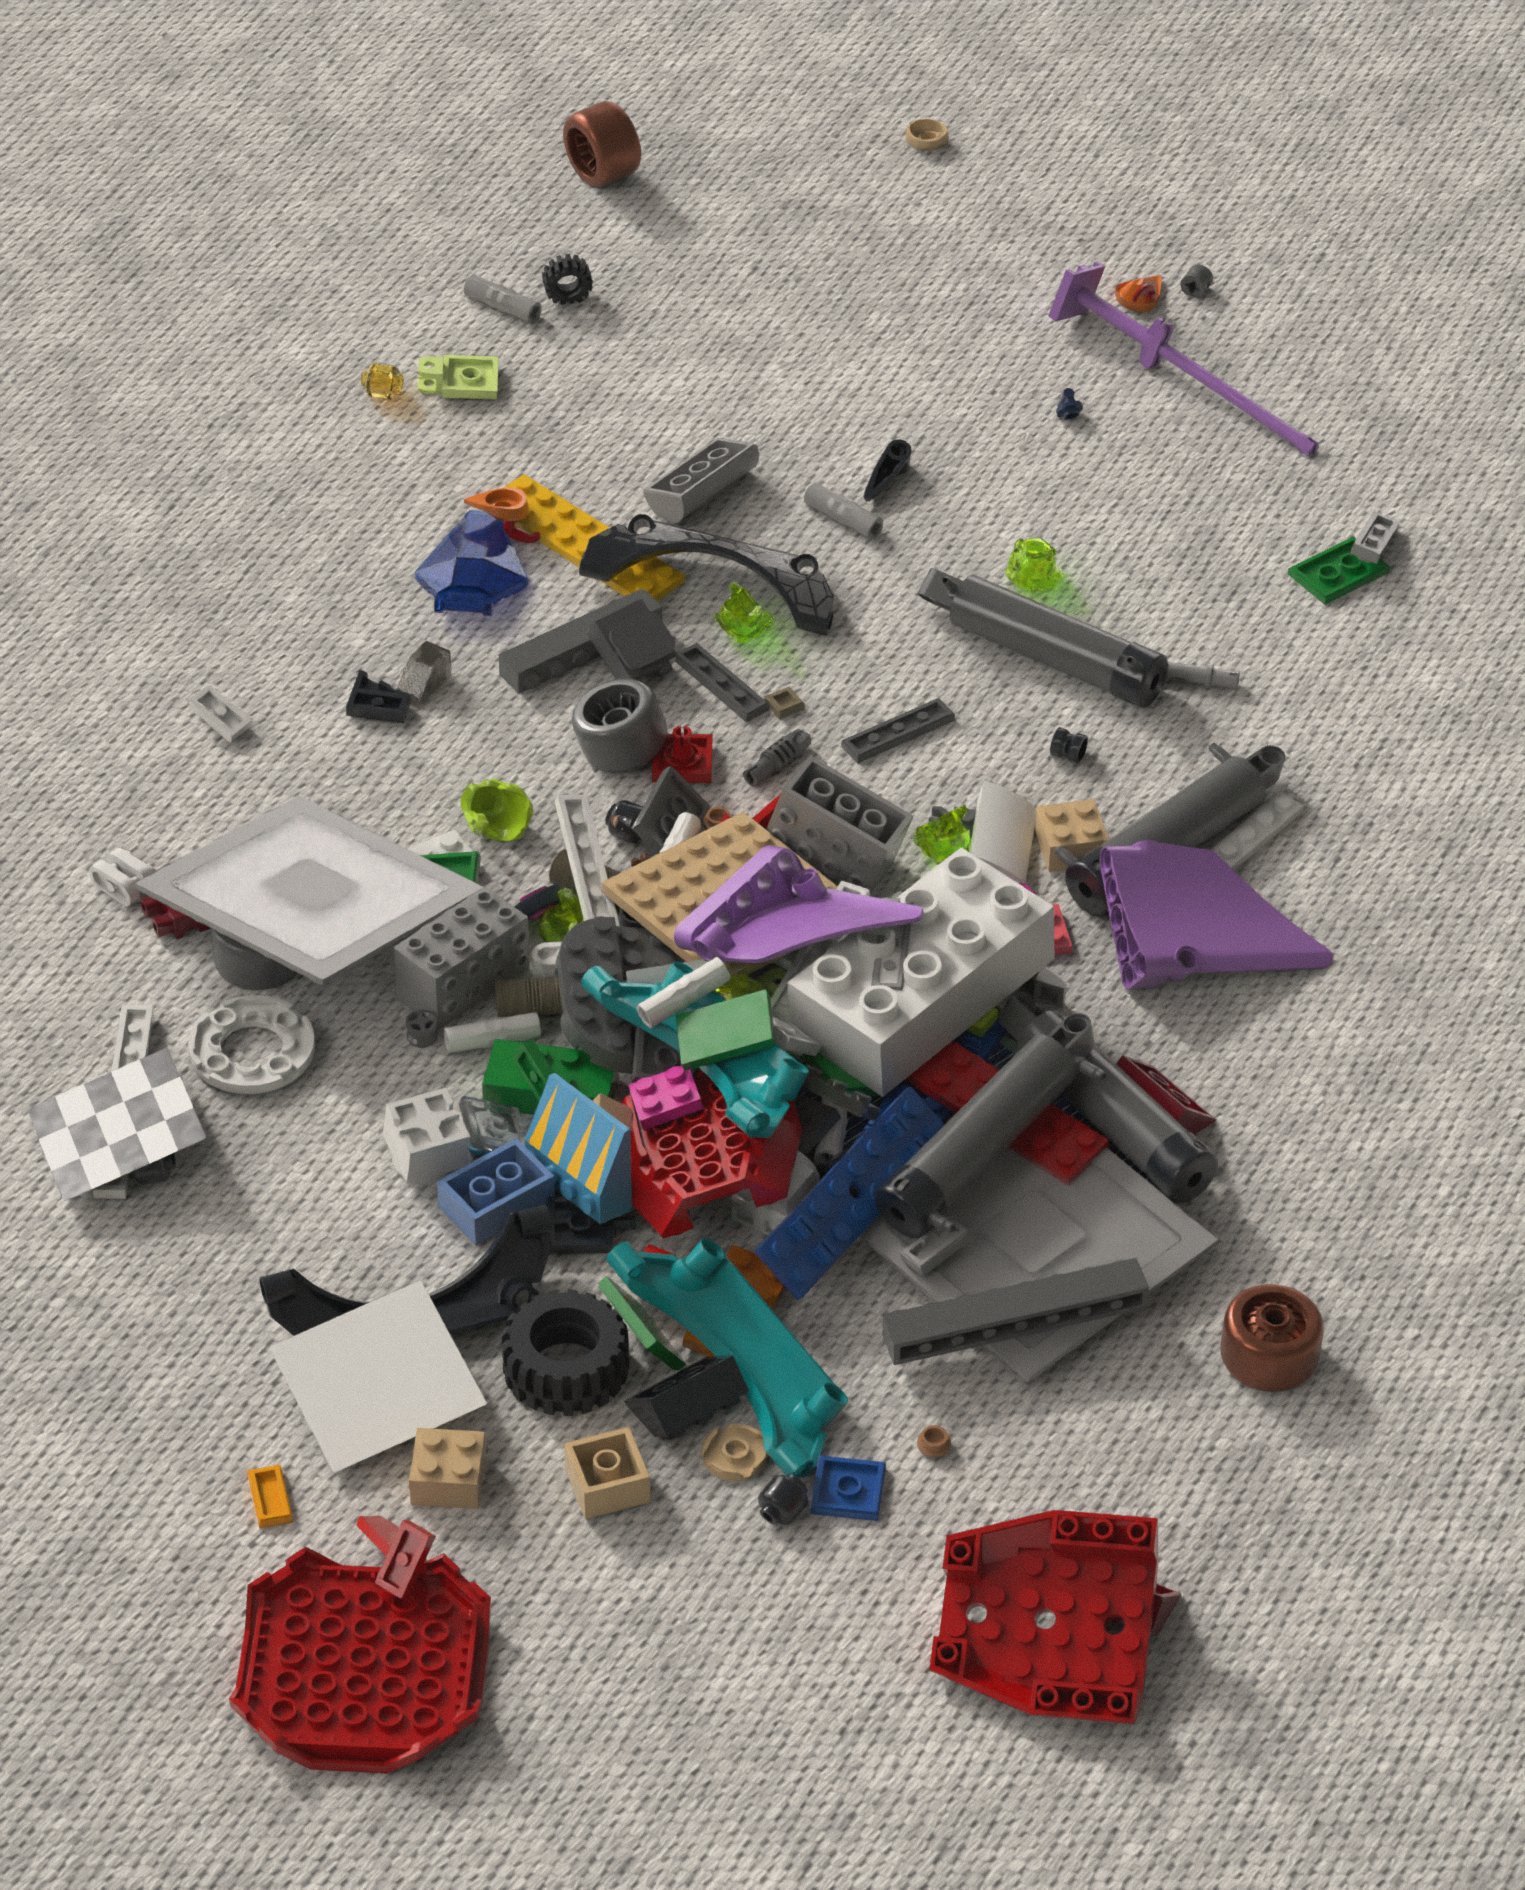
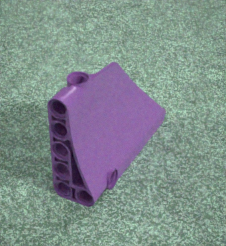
M1155 840L1140 841L1132 846H1105L1101 850L1100 868L1121 979L1126 989H1153L1162 985L1168 979L1176 982L1183 981L1191 973L1324 969L1330 965L1333 959V953L1282 915L1212 850L1158 843Z
M768 845L755 854L676 927L674 941L679 948L696 952L707 962L717 957L722 962L763 963L793 950L829 938L873 928L916 923L923 919L924 910L921 906L825 888L816 869H805L800 859L792 850Z

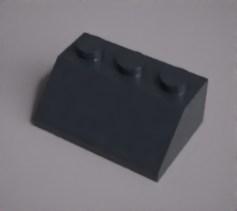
M733 1355L708 1356L626 1399L624 1403L654 1437H667V1440H671L686 1432L684 1427L693 1422L695 1425L711 1419L713 1417L712 1412L722 1407V1410L737 1405L741 1402L739 1397L748 1393L749 1390Z

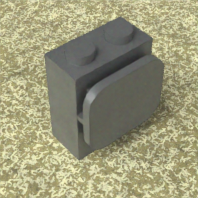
M642 598L595 621L587 632V635L616 679H634L646 684L650 680L649 677L655 674L661 677L673 669L672 664L678 657L674 650V638L659 615L649 610Z

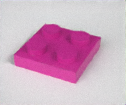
M682 1065L672 1067L665 1072L651 1077L642 1078L628 1085L643 1131L704 1109L691 1069L684 1071Z

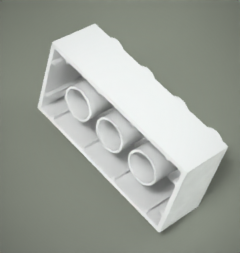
M962 847L897 897L901 898V903L910 904L914 902V905L921 906L924 910L923 919L916 923H911L908 953L903 962V990H893L882 985L871 986L874 961L876 958H881L878 983H897L905 924L850 933L787 982L790 1021L822 1045L818 1053L882 1097L1055 959L1054 906ZM879 934L884 935V942L881 944H877ZM895 938H897V939L899 940V946L896 947V948H895ZM893 960L896 963V968L893 971H886L883 968L885 961Z

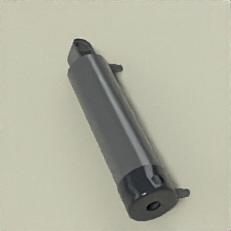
M930 568L917 593L922 599L950 611L952 624L1108 691L1111 695L1138 707L1146 708L1151 705L1165 683L1169 665L1166 655L1136 642L1127 641L977 575L972 574L962 581L937 569Z
M1212 743L1209 746V751L1213 753V756L1221 764L1103 844L1092 848L1078 859L1062 846L1057 847L1055 854L1068 866L1065 871V881L1073 900L1089 914L1099 916L1109 911L1100 868V853L1103 847L1132 846L1140 841L1155 840L1158 843L1199 848L1262 805L1266 799V789L1275 784L1280 778L1286 757L1284 751L1277 746L1267 745L1244 759L1231 756L1222 747Z
M1013 992L998 1017V1022L1018 1041L1017 1052H1019L1035 1035L1043 1034L1048 1036L1066 1017L1056 1010L1045 1011L1029 996L1020 992ZM1094 1045L1093 1050L1085 1059L1105 1071V1079L1100 1081L1080 1072L1078 1078L1061 1096L1144 1173L1147 1179L1173 1203H1187L1198 1197L1207 1189L1214 1177L1223 1174V1168L1218 1166V1159L1215 1154L1193 1133L1188 1132L1100 1048Z
M1083 1013L1070 1014L1048 1036L1043 1034L1035 1035L905 1165H901L875 1191L874 1202L884 1220L893 1229L910 1238H920L932 1225L949 1233L955 1230V1223L942 1216L947 1211V1208L1078 1078V1074L1081 1072L1100 1081L1105 1079L1106 1072L1085 1059L1095 1045L1090 1018Z

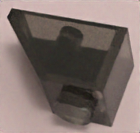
M426 640L409 657L397 689L410 695V705L419 708L452 675L450 650Z

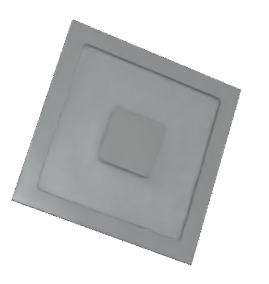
M300 796L135 883V889L149 897L170 906L172 909L209 926L220 934L240 942L242 945L275 960L290 970L296 971L321 985L326 984L418 931L424 925L443 915L448 909H452L464 901L469 895L483 888V886Z
M1010 1145L942 1215L946 1218L951 1216L969 1230L972 1240L924 1276H921L903 1262L900 1252L919 1238H910L902 1235L893 1229L881 1214L859 1236L935 1303L954 1299L961 1295H972L992 1288H1003L1019 1284L1023 1281H1034L1050 1277L1054 1274H1065L1086 1267H1096L1113 1263L1117 1260H1127L1136 1257L1148 1283L1150 1294L1218 1244V1239L1107 1147L1068 1183ZM932 1225L924 1234H926L935 1226ZM1121 1314L990 1343L985 1346L1024 1380L1030 1382Z

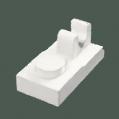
M207 685L189 699L188 703L194 713L203 718L206 723L230 743L251 726L252 720L211 685Z

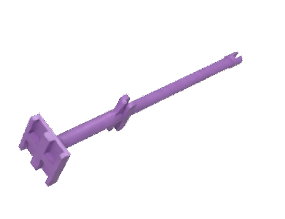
M1096 261L1091 268L1084 264L1078 266L1076 272L1070 269L1065 270L1048 315L1051 319L1057 322L1085 314L1091 310L1141 344L1139 363L1146 369L1158 366L1163 357L1292 443L1295 448L1310 457L1311 453L1315 454L1319 448L1318 442L1306 434L1300 433L1170 346L1168 342L1174 329L1171 323L1163 324L1164 320L1157 318L1150 328L1147 329L1096 295L1097 287L1106 266Z

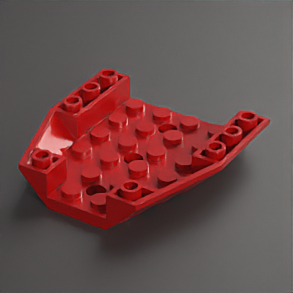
M703 1071L694 1073L693 1077L704 1109L644 1131L632 1096H625L622 1104L632 1108V1206L664 1239L694 1229L689 1211L691 1207L701 1206L709 1201L727 1195H734L748 1188L756 1208L774 1204L779 1200L787 1198L802 1135V1127L794 1101L786 1100L790 1107L771 1138H751L725 1116L727 1109L726 1100L719 1088Z
M1051 1510L946 1535L942 1569L947 1577L939 1636H933L929 1670L1028 1715L1135 1725L1144 1697L1159 1565L1158 1518ZM983 1607L987 1610L986 1618L982 1622L973 1623L968 1620L969 1612L973 1608ZM1047 1612L1054 1614L1056 1620L1052 1627L1042 1629L1037 1626V1619L1041 1614ZM1115 1618L1123 1620L1125 1627L1121 1633L1112 1635L1106 1631V1625L1110 1620Z

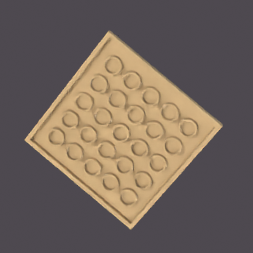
M741 812L603 881L601 892L686 962L701 960L702 958L696 952L681 949L675 944L674 932L676 927L763 847L768 845L788 847L775 836L770 835L766 829L747 814ZM797 855L805 869L814 868ZM816 870L825 888L837 889L838 886ZM786 954L763 963L723 962L730 974V980L721 985L720 989Z

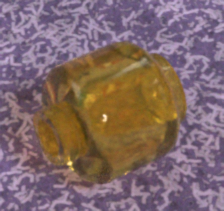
M374 362L368 370L363 371L361 376V385L365 386L366 394L372 398L392 400L396 395H400L403 388V374L394 365Z

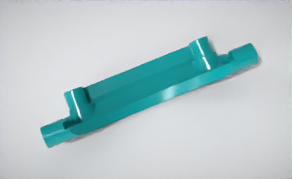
M673 962L663 982H656L655 985L620 983L600 966L590 968L584 974L581 981L583 989L604 1008L649 1032L678 1052L680 1051L676 1015L726 1001L716 990H713L697 1002L690 1004L684 1010L675 1013L653 1028H649L639 1016L637 1006L683 976L693 972L694 970L691 967L679 962ZM777 1043L771 1047L699 1067L723 1094L727 1104L725 1116L751 1138H771L790 1107L786 1100L794 1101L809 1073V1070L803 1064L797 1062Z
M703 1238L687 1257H680L678 1260L675 1255L638 1252L627 1241L614 1247L607 1255L606 1262L631 1292L676 1320L699 1339L715 1356L733 1355L749 1390L745 1395L758 1418L762 1430L764 1450L785 1475L792 1474L799 1479L809 1475L817 1465L827 1437L821 1428L827 1427L848 1403V1398L727 1258L722 1248L714 1241Z

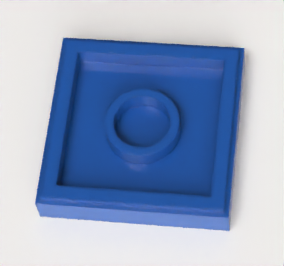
M819 1455L810 1514L878 1521L886 1462Z

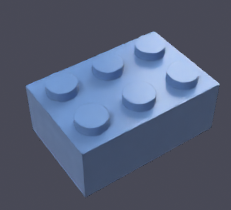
M517 1138L437 1181L439 1208L475 1245L498 1234L510 1213L541 1205L548 1206V1197H555L554 1175Z

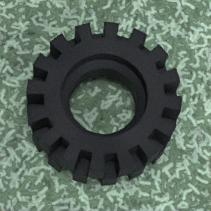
M565 254V259H562L561 255L556 256V262L551 259L549 266L545 265L544 272H542L543 284L548 298H552V301L556 304L560 300L561 305H565L567 301L573 304L574 300L580 303L583 301L582 296L587 298L589 296L588 291H592L593 280L586 261L583 258L579 259L578 255H574L573 259H571L570 254ZM565 276L577 277L575 281L569 284L558 283Z

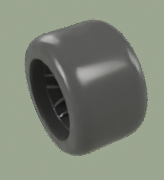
M624 678L601 683L581 697L572 713L573 730L584 756L591 765L602 771L624 772L638 768L653 759L663 748L667 739V723L652 689L638 680Z
M211 928L215 967L220 975L232 985L249 990H266L285 984L298 973Z

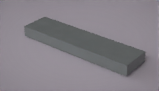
M698 643L677 653L678 657L675 662L745 722L769 711V703Z
M937 698L841 740V747L858 764L955 721V714Z

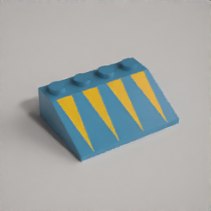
M556 1073L549 1075L527 1132L525 1147L554 1175L555 1190L599 1224L632 1211L630 1129Z

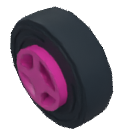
M559 884L549 887L545 885L522 897L520 903L514 907L528 917V921H535L558 908L557 905L566 897Z

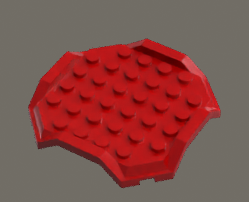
M305 1546L287 1558L284 1567L273 1574L266 1572L247 1585L245 1631L236 1687L229 1697L230 1707L276 1753L310 1770L384 1774L393 1772L418 1761L478 1719L482 1709L489 1651L491 1597L475 1582L470 1583L462 1576L460 1568L444 1553L428 1560V1567L425 1572L419 1573L409 1598L401 1599L374 1583L381 1567L341 1565Z

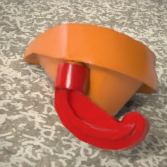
M1161 275L1139 278L1119 284L1115 288L1116 301L1127 309L1144 313L1153 310L1160 299Z
M511 487L499 488L464 499L465 504L483 510L496 520L502 522L504 531L510 538L523 543H535L540 540V532L536 531L532 535L515 527V523L524 520L529 512L526 495L522 490Z

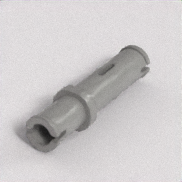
M1169 662L1166 679L1204 684L1205 688L1218 686L1237 690L1240 671L1216 669L1214 665L1202 667Z

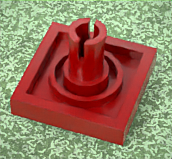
M681 726L675 727L672 732L673 734H667L663 748L652 759V782H657L663 770L672 766L688 783H711L713 734H692L691 729L687 726H684V734H681Z

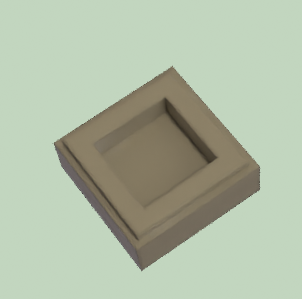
M790 686L764 696V700L769 703V708L779 719L805 709V703Z

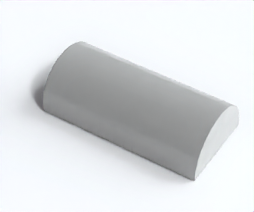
M717 437L643 490L644 497L655 514L670 523H678L755 468L759 462L758 447L752 443Z

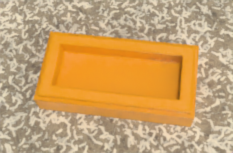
M281 1465L247 1470L259 1528L293 1522Z

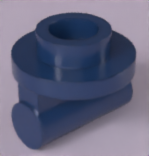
M1066 388L1057 404V417H1063L1064 420L1077 418L1083 410L1082 402L1075 401L1074 399L1075 392L1073 389Z

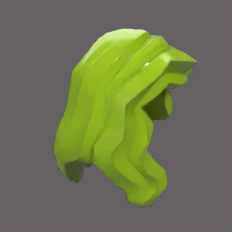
M484 779L481 784L470 783L465 788L460 799L462 811L472 832L479 836L482 834L486 839L502 843L520 840L525 835V831L529 826L528 823L531 822L534 812L531 800L522 788L516 784L504 783L497 779Z

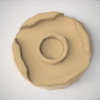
M740 1423L728 1424L727 1428L721 1430L720 1427L712 1430L705 1438L702 1446L704 1465L710 1473L723 1480L735 1482L753 1478L762 1472L767 1466L769 1455L764 1450L761 1431L750 1425Z

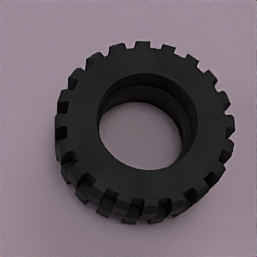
M568 1289L567 1293H559V1290L549 1291V1295L543 1297L541 1294L532 1297L529 1304L524 1302L516 1309V1314L510 1315L506 1322V1327L503 1329V1374H505V1382L508 1388L513 1389V1395L522 1402L526 1399V1406L537 1410L538 1407L544 1408V1413L554 1415L555 1411L563 1412V1416H573V1411L581 1410L582 1414L592 1412V1406L596 1404L599 1408L609 1402V1395L613 1398L616 1397L621 1391V1385L626 1383L628 1377V1329L621 1315L616 1309L612 1310L611 1304L603 1299L600 1301L596 1300V1296L588 1292L583 1295L578 1294L577 1290ZM561 1343L582 1345L592 1351L586 1356L572 1361L552 1360L540 1354L544 1349Z

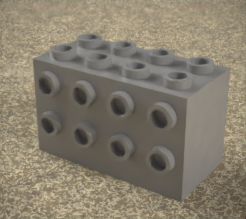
M809 755L783 788L766 830L813 867L839 882L844 881L869 889L871 894L894 863L914 816Z
M486 886L476 893L469 895L464 901L452 909H448L443 915L424 925L419 931L393 947L397 999L412 1011H431L437 1018L436 1029H441L494 993L496 980L514 979L530 968L528 917Z

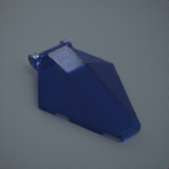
M469 510L415 571V580L435 598L434 613L457 611L483 613V616H492L494 605L497 602L522 591L528 586V577L509 536L504 531L503 523L487 512L480 510Z

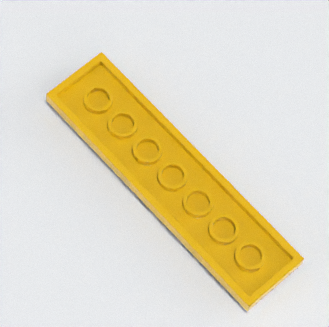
M525 474L503 487L517 488L526 495L529 507L528 515L524 520L517 521L515 527L532 535L536 531L540 532V543L580 567V562L586 551L589 539L610 528ZM653 557L627 568L609 582H602L624 596L643 588L651 597L659 601L685 583V575L661 559Z

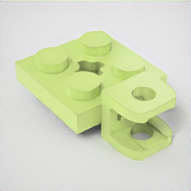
M444 355V357L427 356L419 358L418 392L423 394H442V398L497 400L498 357ZM431 365V366H434V367H433V368H426L425 366ZM432 382L434 385L426 386L425 383Z

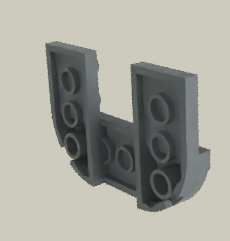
M598 916L583 921L569 930L562 940L555 962L554 974L559 976L563 1009L560 1020L561 1028L571 1046L575 1050L581 1048L586 1054L591 1056L590 1062L602 1068L632 1074L637 1026L604 1008L583 989L582 978L590 968L600 966L618 982L624 983L623 980L627 981L626 971L672 964L676 962L675 952L646 928L616 926L615 917Z

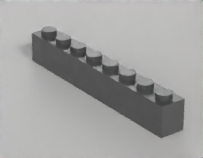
M1137 1257L1117 1260L1113 1263L1086 1267L1065 1274H1054L1050 1277L1034 1281H1023L1019 1284L1003 1288H992L972 1295H961L941 1302L926 1303L923 1306L910 1309L895 1310L891 1313L883 1314L882 1335L893 1365H899L1148 1308L1149 1286Z

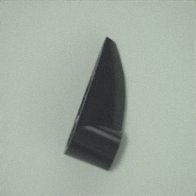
M897 439L887 445L865 489L863 497L866 502L878 496L898 474L906 473L909 470L912 450L908 442Z

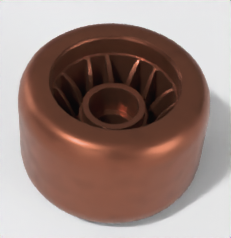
M602 101L579 110L566 119L563 127L565 150L574 170L585 183L593 187H603L630 176L638 169L641 162L640 140L630 117L619 105L611 101Z
M1263 1284L1242 1291L1231 1301L1224 1316L1220 1350L1227 1370L1244 1385L1261 1391L1280 1392L1300 1386L1311 1377L1319 1362L1324 1333L1321 1313L1309 1297L1291 1287Z

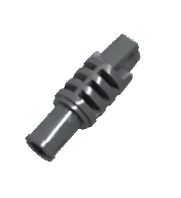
M796 729L781 737L760 754L759 760L743 772L745 781L748 784L752 783V786L755 787L770 774L781 772L782 769L790 765L811 744L810 734L801 729Z

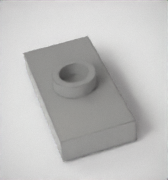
M951 1216L947 1218L955 1223V1230L949 1233L934 1227L900 1252L902 1261L921 1276L927 1274L972 1240L970 1231Z

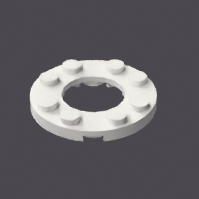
M262 995L241 996L225 1000L220 1003V1008L209 1014L203 1013L193 1025L188 1042L191 1064L196 1073L208 1084L220 1090L236 1094L266 1093L290 1084L305 1072L315 1052L314 1030L306 1015L302 1016L294 1010V1005L287 1001ZM257 1026L268 1028L277 1033L283 1042L279 1055L272 1056L264 1065L257 1063L254 1067L240 1066L239 1062L234 1064L221 1052L225 1038L232 1032L244 1027Z

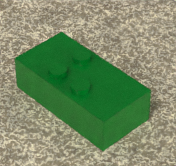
M494 1040L482 1082L483 1109L535 1114L539 1101L512 1059L523 1042ZM536 1044L544 1052L546 1061L553 1072L593 1101L599 1094H603L613 1100L615 1099L620 1079L619 1072L602 1068L590 1062L591 1056L583 1050Z

